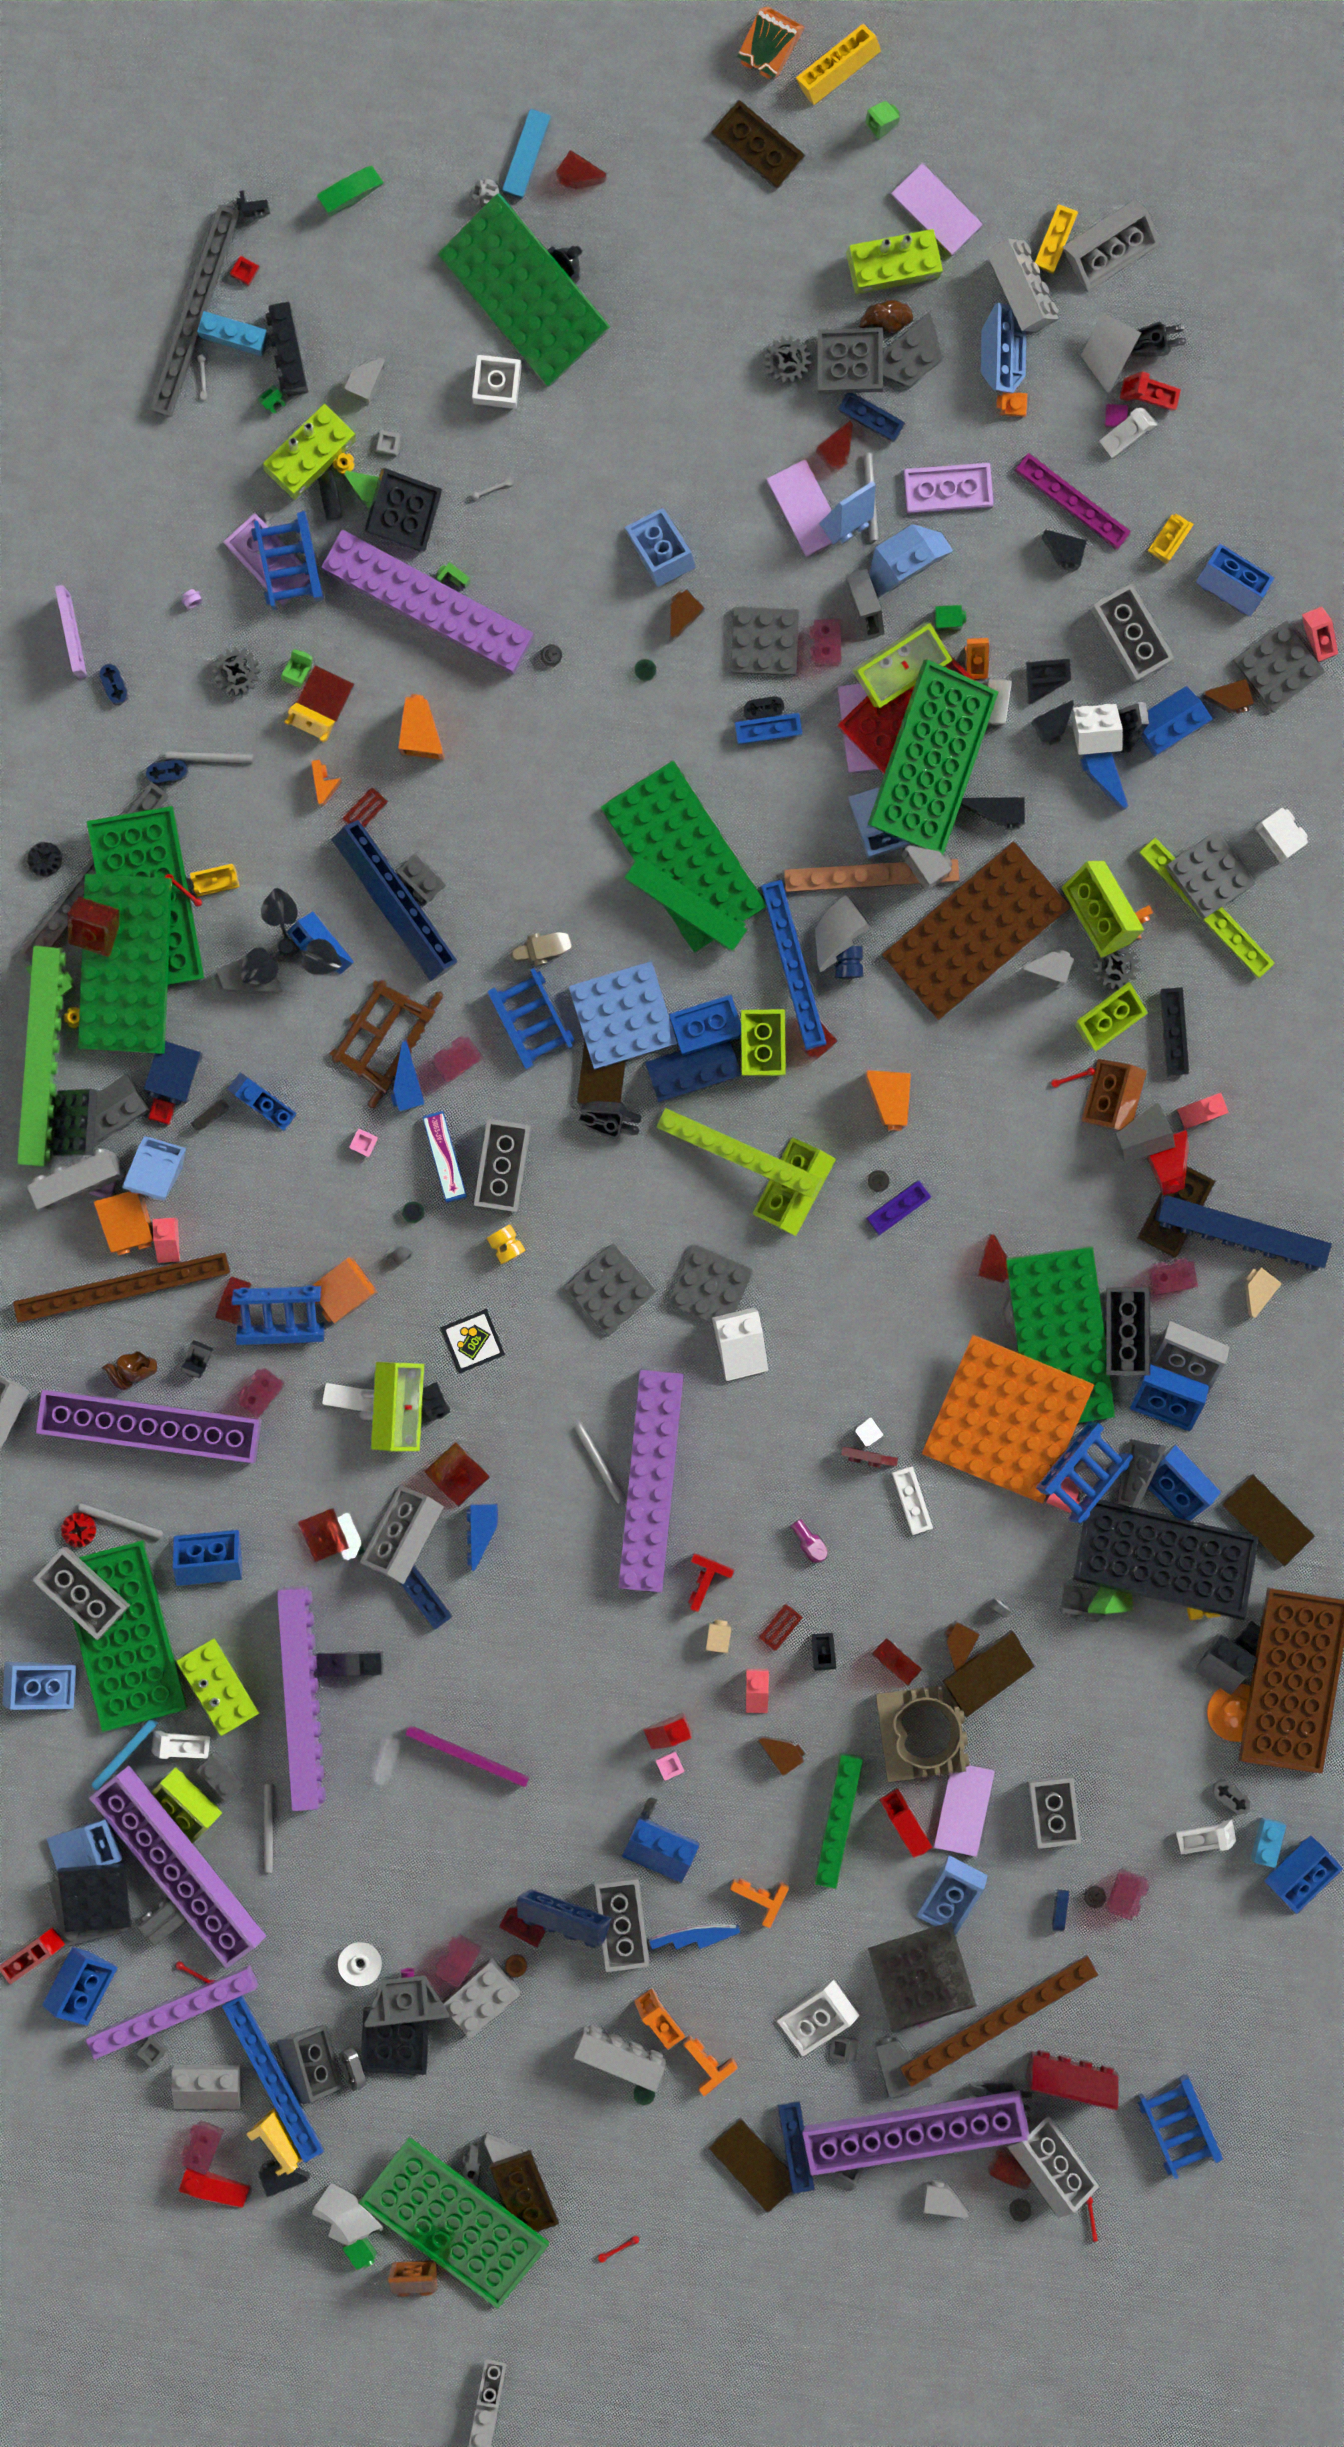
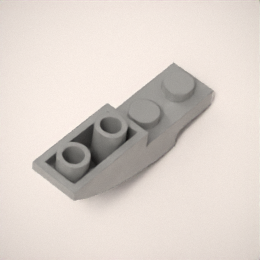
M485 2359L469 2447H491L507 2363Z

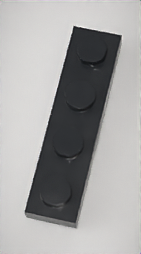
M1183 987L1160 989L1166 1075H1188L1189 1062Z

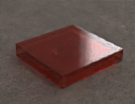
M315 665L297 703L335 721L336 724L355 684Z
M333 1508L298 1522L315 1562L350 1548Z

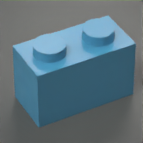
M1261 1817L1250 1858L1254 1863L1276 1868L1286 1825L1283 1822Z

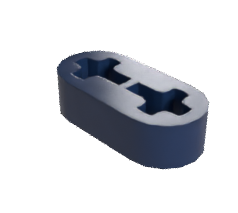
M105 664L100 669L99 674L107 696L116 705L124 704L128 699V691L121 673L115 665ZM108 669L112 672L115 671V674H113L115 682L111 683L108 677H104ZM114 686H117L120 692H124L121 694L120 700L112 696L115 694Z
M181 760L154 763L146 770L147 778L154 784L180 781L188 774L187 765ZM175 765L183 768L179 776L175 772L169 773L168 770H174ZM155 768H157L160 772L165 771L166 773L160 774L159 779H155L154 776H151V773H154Z
M1057 1889L1052 1921L1053 1931L1064 1932L1069 1902L1068 1890Z

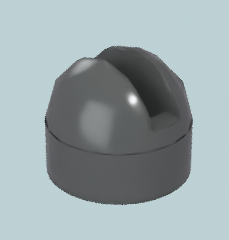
M398 1247L393 1252L394 1260L401 1266L411 1256L412 1252L406 1247Z

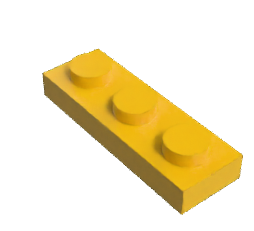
M1058 204L1035 260L1039 269L1054 274L1063 252V246L1067 242L1078 211Z

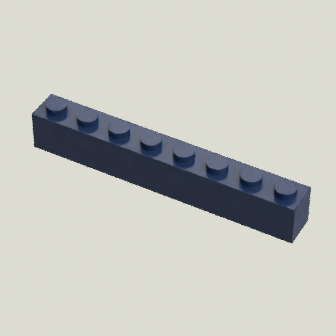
M356 820L344 826L331 839L430 981L445 974L458 960L360 821Z
M1161 1195L1154 1220L1160 1222L1159 1226L1167 1229H1172L1173 1226L1181 1228L1180 1232L1193 1236V1233L1196 1232L1202 1234V1239L1214 1241V1238L1223 1240V1245L1235 1247V1244L1243 1246L1242 1250L1250 1253H1255L1256 1250L1264 1252V1257L1276 1260V1257L1279 1256L1285 1258V1263L1297 1266V1262L1306 1264V1269L1318 1271V1268L1325 1269L1332 1243L1167 1195Z

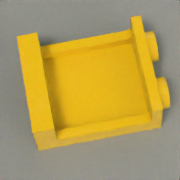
M276 2108L270 2110L247 2133L251 2141L260 2136L281 2165L276 2171L278 2176L284 2172L287 2175L298 2167L296 2163L303 2161Z

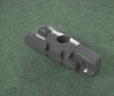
M469 2144L467 2155L462 2157L460 2175L478 2188L482 2157H478L479 2146L477 2144ZM473 2170L471 2175H467L468 2171Z

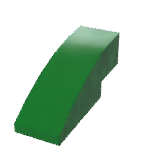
M370 165L341 179L316 196L328 216L332 217L345 207H351L381 187L384 182L374 167Z

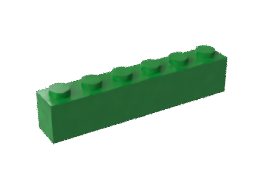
M639 856L624 877L625 881L733 953L748 931L745 928L746 923L737 917L733 920L727 916L728 911L717 905L715 908L709 904L710 899L702 893L696 895L690 891L692 887L681 880L680 883L673 879L674 875L664 868L662 871L656 868V863L649 857L645 856L642 858Z
M840 1752L814 1878L815 1885L837 1888L863 1761L861 1756Z

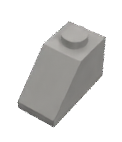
M379 358L352 369L351 374H347L343 381L345 393L370 404L387 366L386 360Z
M487 2134L484 2143L493 2163L527 2151L525 2148Z
M937 2179L926 2182L923 2200L924 2213L968 2219L967 2209L948 2184H944V2181Z

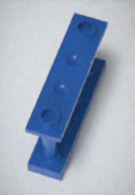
M305 511L298 512V519L294 520L293 523L261 529L259 522L254 521L255 528L251 529L253 540L258 541L268 590V592H264L266 604L271 605L272 610H277L276 601L304 595L313 596L315 602L324 600ZM293 531L301 533L302 541H298V544L265 550L263 537ZM298 552L301 554L305 553L306 562H302L303 565L269 571L268 558ZM304 573L310 577L311 583H308L307 586L273 592L271 580Z
M534 968L530 970L533 977L503 992L501 990L497 992L495 987L487 991L526 1070L534 1067L532 1062L536 1060V1057L565 1043L571 1049L573 1048L571 1043L575 1041L570 1030L565 1031L542 985L546 981L541 971L536 973ZM538 985L543 995L542 997L514 1011L506 1010L503 1003L507 1002V999ZM548 1005L553 1016L522 1031L521 1029L516 1031L513 1023L516 1022L517 1018L541 1006ZM557 1023L562 1033L561 1036L533 1050L525 1049L523 1042L526 1041V1038Z
M321 1286L233 1289L232 1305H240L242 1326H237L236 1345L324 1342L325 1323H317L315 1302H320ZM306 1302L308 1323L296 1324L293 1303ZM284 1303L286 1324H273L271 1304ZM249 1304H262L264 1325H251Z
M1089 1421L1036 1487L1042 1494H1055L1073 1511L1068 1519L1079 1524L1087 1520L1090 1516V1511L1120 1473L1129 1467L1130 1461L1133 1458L1131 1454L1121 1452L1118 1455L1101 1438V1432L1105 1428L1097 1422ZM1092 1444L1098 1446L1113 1461L1106 1471L1087 1454V1450ZM1079 1460L1083 1461L1100 1478L1093 1488L1074 1471V1466ZM1065 1477L1070 1478L1086 1494V1497L1079 1505L1061 1488V1482Z
M1187 2074L1178 2077L1181 2084L1177 2085L1178 2088L1147 2101L1143 2093H1140L1138 2095L1141 2101L1137 2102L1142 2115L1147 2114L1166 2159L1163 2165L1167 2175L1172 2174L1175 2180L1179 2179L1176 2172L1177 2169L1200 2159L1212 2157L1215 2163L1224 2160ZM1180 2096L1187 2097L1189 2104L1186 2105L1187 2108L1159 2120H1154L1150 2111L1151 2108ZM1189 2116L1196 2118L1198 2124L1195 2125L1194 2129L1163 2141L1158 2129ZM1198 2136L1199 2138L1204 2137L1207 2145H1204L1203 2149L1175 2161L1171 2160L1167 2149Z

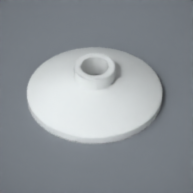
M355 1942L348 1945L341 1952L338 1960L340 1975L347 1983L354 1986L371 1984L377 1979L382 1968L379 1952L372 1945L365 1942ZM357 1960H364V1966H358Z

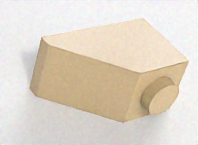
M1261 1267L1257 1268V1270L1253 1268L1245 1278L1248 1280L1245 1284L1248 1314L1252 1318L1257 1317L1282 1284Z

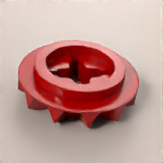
M73 1513L65 1518L61 1526V1536L67 1544L73 1547L87 1546L95 1538V1522L87 1514ZM76 1523L79 1527L87 1526V1529L81 1532V1538L77 1533L70 1534L75 1529Z

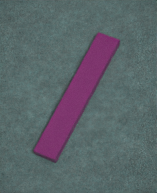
M1027 453L1015 469L1016 473L1116 550L1119 549L1130 535V530L1030 453Z
M409 1726L405 1735L526 1788L529 1776L415 1726Z

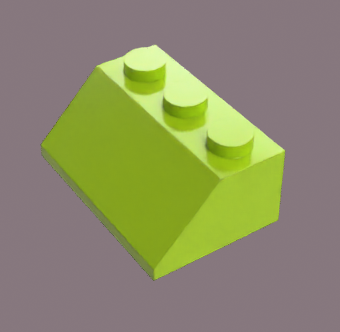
M1128 982L1076 1021L1075 1027L1082 1039L1096 1052L1148 1014L1134 987Z
M785 1009L741 1010L742 1076L771 1077L786 1075Z
M176 1767L151 1792L192 1844L222 1814L216 1804L211 1802Z

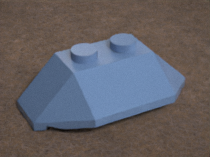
M996 303L981 330V374L994 391L1011 394L1014 393L1026 376V331L1021 330L1010 305Z
M912 524L876 546L869 576L879 598L952 553L953 550L943 534Z

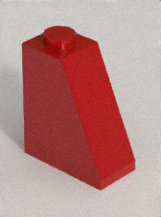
M1186 1130L1173 1134L1175 1147L1146 1156L1163 1196L1184 1189L1189 1152Z
M684 1712L643 1729L651 1749L672 1747L692 1739V1731Z
M898 1788L879 1799L913 1858L923 1855L933 1848Z

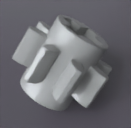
M484 178V181L479 180L473 186L472 196L474 200L478 201L479 206L484 207L496 194H499V189L497 185H493V180Z

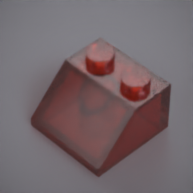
M78 897L68 912L69 944L109 957L119 928V909Z
M457 1442L424 1471L432 1482L458 1506L466 1501L490 1478V1475Z

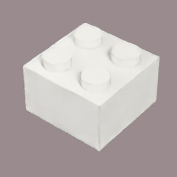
M477 355L472 395L473 404L517 409L522 367L521 360Z
M1116 704L1073 708V732L1079 755L1122 751L1123 729Z
M1283 807L1255 827L1280 863L1308 843L1306 832L1301 827L1298 828L1293 822L1295 818L1288 809L1284 810Z

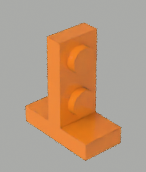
M739 1878V1880L733 1879L730 1890L768 1908L762 1919V1925L770 1928L789 1890V1886L780 1882L774 1896L771 1897L769 1891L763 1888L756 1890L750 1887V1882Z
M652 1988L634 2000L642 2021L646 2026H650L667 2050L685 2038L683 2031L660 2003L657 1994Z
M689 2036L684 2040V2046L709 2075L698 2086L699 2091L704 2097L738 2068L734 2059L730 2058L718 2069L719 2063L711 2054L707 2056L703 2051L705 2047L698 2038L693 2039Z

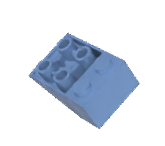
M880 787L848 797L867 859L910 845L906 841L867 825Z
M144 1136L137 1149L123 1188L132 1193H141L153 1199L165 1201L182 1171L186 1148Z
M105 1818L46 1838L57 1871L59 1868L114 1864L123 1858L113 1827Z

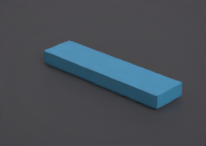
M530 108L502 192L524 198L551 115Z
M150 1719L95 1779L91 1786L96 1791L157 1726L158 1722L156 1720Z

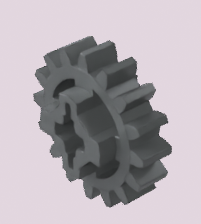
M781 336L779 343L775 339L773 340L774 347L767 346V351L770 354H764V359L768 360V362L764 363V367L770 368L768 375L774 374L775 382L781 378L784 385L786 380H790V383L794 384V378L801 381V373H808V369L805 366H810L811 361L806 359L811 354L810 352H804L807 349V345L800 346L801 339H797L794 342L792 336H790L785 341V338ZM782 347H789L788 349L784 350L780 349ZM797 352L801 355L802 363L796 357ZM773 357L776 361H778L779 365L777 369L773 364ZM791 357V362L784 363V359ZM792 370L794 371L793 373H789V374H786V373H785V372H787V371H792Z
M234 647L232 653L226 649L227 655L219 654L220 662L214 661V664L218 667V669L212 670L214 674L218 675L214 680L216 683L221 682L219 685L221 690L227 687L226 692L228 694L232 690H234L236 696H239L240 690L247 694V687L254 689L255 687L252 682H259V678L255 676V674L261 673L260 669L255 668L259 662L257 660L252 661L254 655L252 653L246 655L247 650L244 648L241 653L237 647ZM236 657L234 661L230 663L227 662L228 660ZM245 661L250 664L251 672L245 669ZM239 667L242 673H236L234 676L230 669L236 670ZM222 671L228 673V682L224 680ZM242 680H247L243 684L237 685L238 682Z
M1129 945L1125 949L1121 948L1115 951L1124 954L1125 956L1123 957L1115 956L1114 953L1105 957H1100L1098 952L1095 954L1099 959L1092 961V964L1097 965V968L1093 969L1092 972L1099 974L1096 977V981L1102 979L1103 987L1108 983L1110 984V990H1113L1115 985L1120 989L1123 987V983L1127 984L1130 982L1129 979L1136 980L1137 977L1133 973L1140 971L1139 968L1135 967V964L1140 961L1133 958L1136 952H1128L1130 949ZM1105 958L1107 962L1106 969L1102 971V961ZM1113 962L1120 963V971H1118L1117 969L1112 970L1111 967L1113 966ZM1129 962V963H1130V971H1129V973H1128V975H1127V972L1125 971V968H1126V964ZM1108 976H1117V978L1120 980H1111L1108 978Z

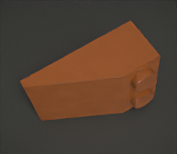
M433 2260L393 2262L388 2277V2284L392 2294H398L400 2297L410 2296L411 2293H420L422 2296L432 2295L433 2292L437 2291L438 2287L437 2263Z

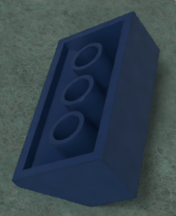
M730 1041L682 1056L680 1050L645 1062L658 1103L741 1077Z
M529 1889L521 1894L517 1900V1917L524 1919L523 1922L528 1925L537 1924L543 1926V1929L547 1932L562 1933L565 1938L584 1941V1945L592 1948L599 1947L605 1942L611 1917L534 1889Z

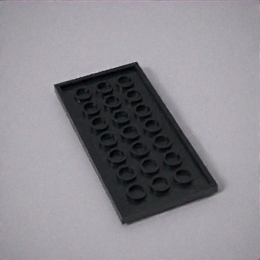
M1099 1500L1090 1511V1516L1083 1522L1072 1580L1245 1620L1259 1537Z

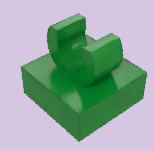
M273 385L257 398L261 406L269 409L273 414L277 413L273 408L274 403L279 402L280 405L285 406V402L281 399L282 393Z

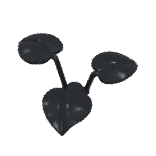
M274 888L261 906V916L270 926L280 925L284 939L279 943V951L270 956L267 950L262 947L252 949L245 956L241 966L242 982L245 984L263 985L273 981L278 973V965L273 958L282 954L286 957H292L296 953L304 954L305 956L301 961L302 967L308 973L314 975L329 974L338 970L342 963L335 948L329 941L315 939L307 945V951L298 949L296 943L288 938L284 924H293L296 921L298 908L287 892Z

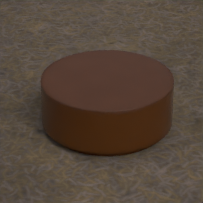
M514 1954L506 1960L505 1970L510 1976L520 1977L526 1972L527 1961L523 1956Z

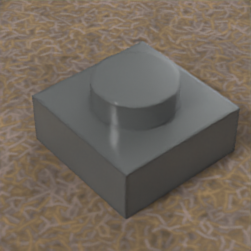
M150 2036L136 2055L153 2068L168 2049Z

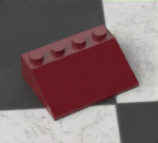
M1045 2050L1031 2051L1025 2075L1031 2090L1118 2111L1119 2076L1114 2071V2068L1106 2065H1101V2068L1092 2066V2062L1080 2060L1079 2063L1071 2061V2057L1059 2055L1058 2057L1050 2056V2052Z

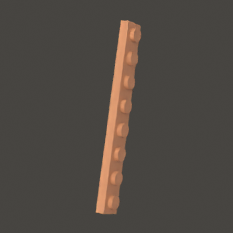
M950 859L953 864L951 866L952 871L947 878L939 883L959 881L958 859ZM906 862L784 870L785 892L920 884Z

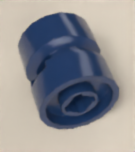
M851 946L836 956L838 964L835 966V978L854 979L864 977L863 965L860 963V960L863 959L862 946Z

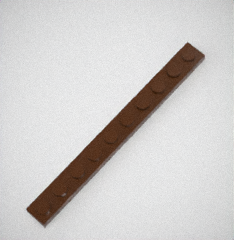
M223 1252L13 1301L17 1323L222 1276L230 1274L231 1271L227 1253Z
M1085 1955L899 2068L910 2087H913L1099 1974L1089 1957Z

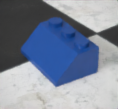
M1219 544L1196 580V583L1204 590L1218 596L1220 600L1228 602L1237 608L1239 612L1251 617L1268 591L1274 577L1227 547Z
M1185 686L1148 710L1149 725L1142 733L1141 738L1155 758L1210 723L1213 718L1202 701Z
M1150 1364V1375H1141L1129 1409L1191 1432L1206 1403L1209 1385Z
M1176 1445L1163 1454L1148 1486V1489L1176 1518L1189 1521L1210 1507L1221 1493Z
M239 1530L174 1536L173 1572L176 1585L242 1580V1554Z
M639 1816L622 1857L682 1883L699 1848V1842Z
M1310 1835L1264 1881L1298 1914L1343 1868Z
M72 1947L42 2006L56 2018L88 2026L118 1967L89 1951Z

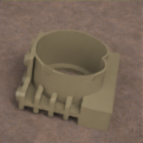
M945 1685L875 1694L888 1782L966 1772V1767L970 1766L968 1753L964 1754V1746L968 1745L967 1733L965 1731L962 1732L961 1724L965 1723L964 1711L959 1710V1706H957ZM926 1705L937 1708L946 1716L950 1724L951 1735L946 1748L938 1755L930 1758L916 1757L905 1749L907 1731L902 1726V1718L909 1710L917 1706Z

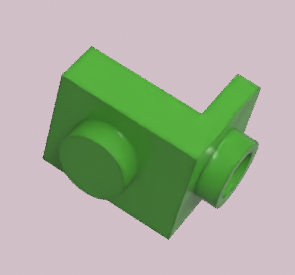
M293 649L290 660L281 675V680L301 688L311 670L313 657L304 651Z

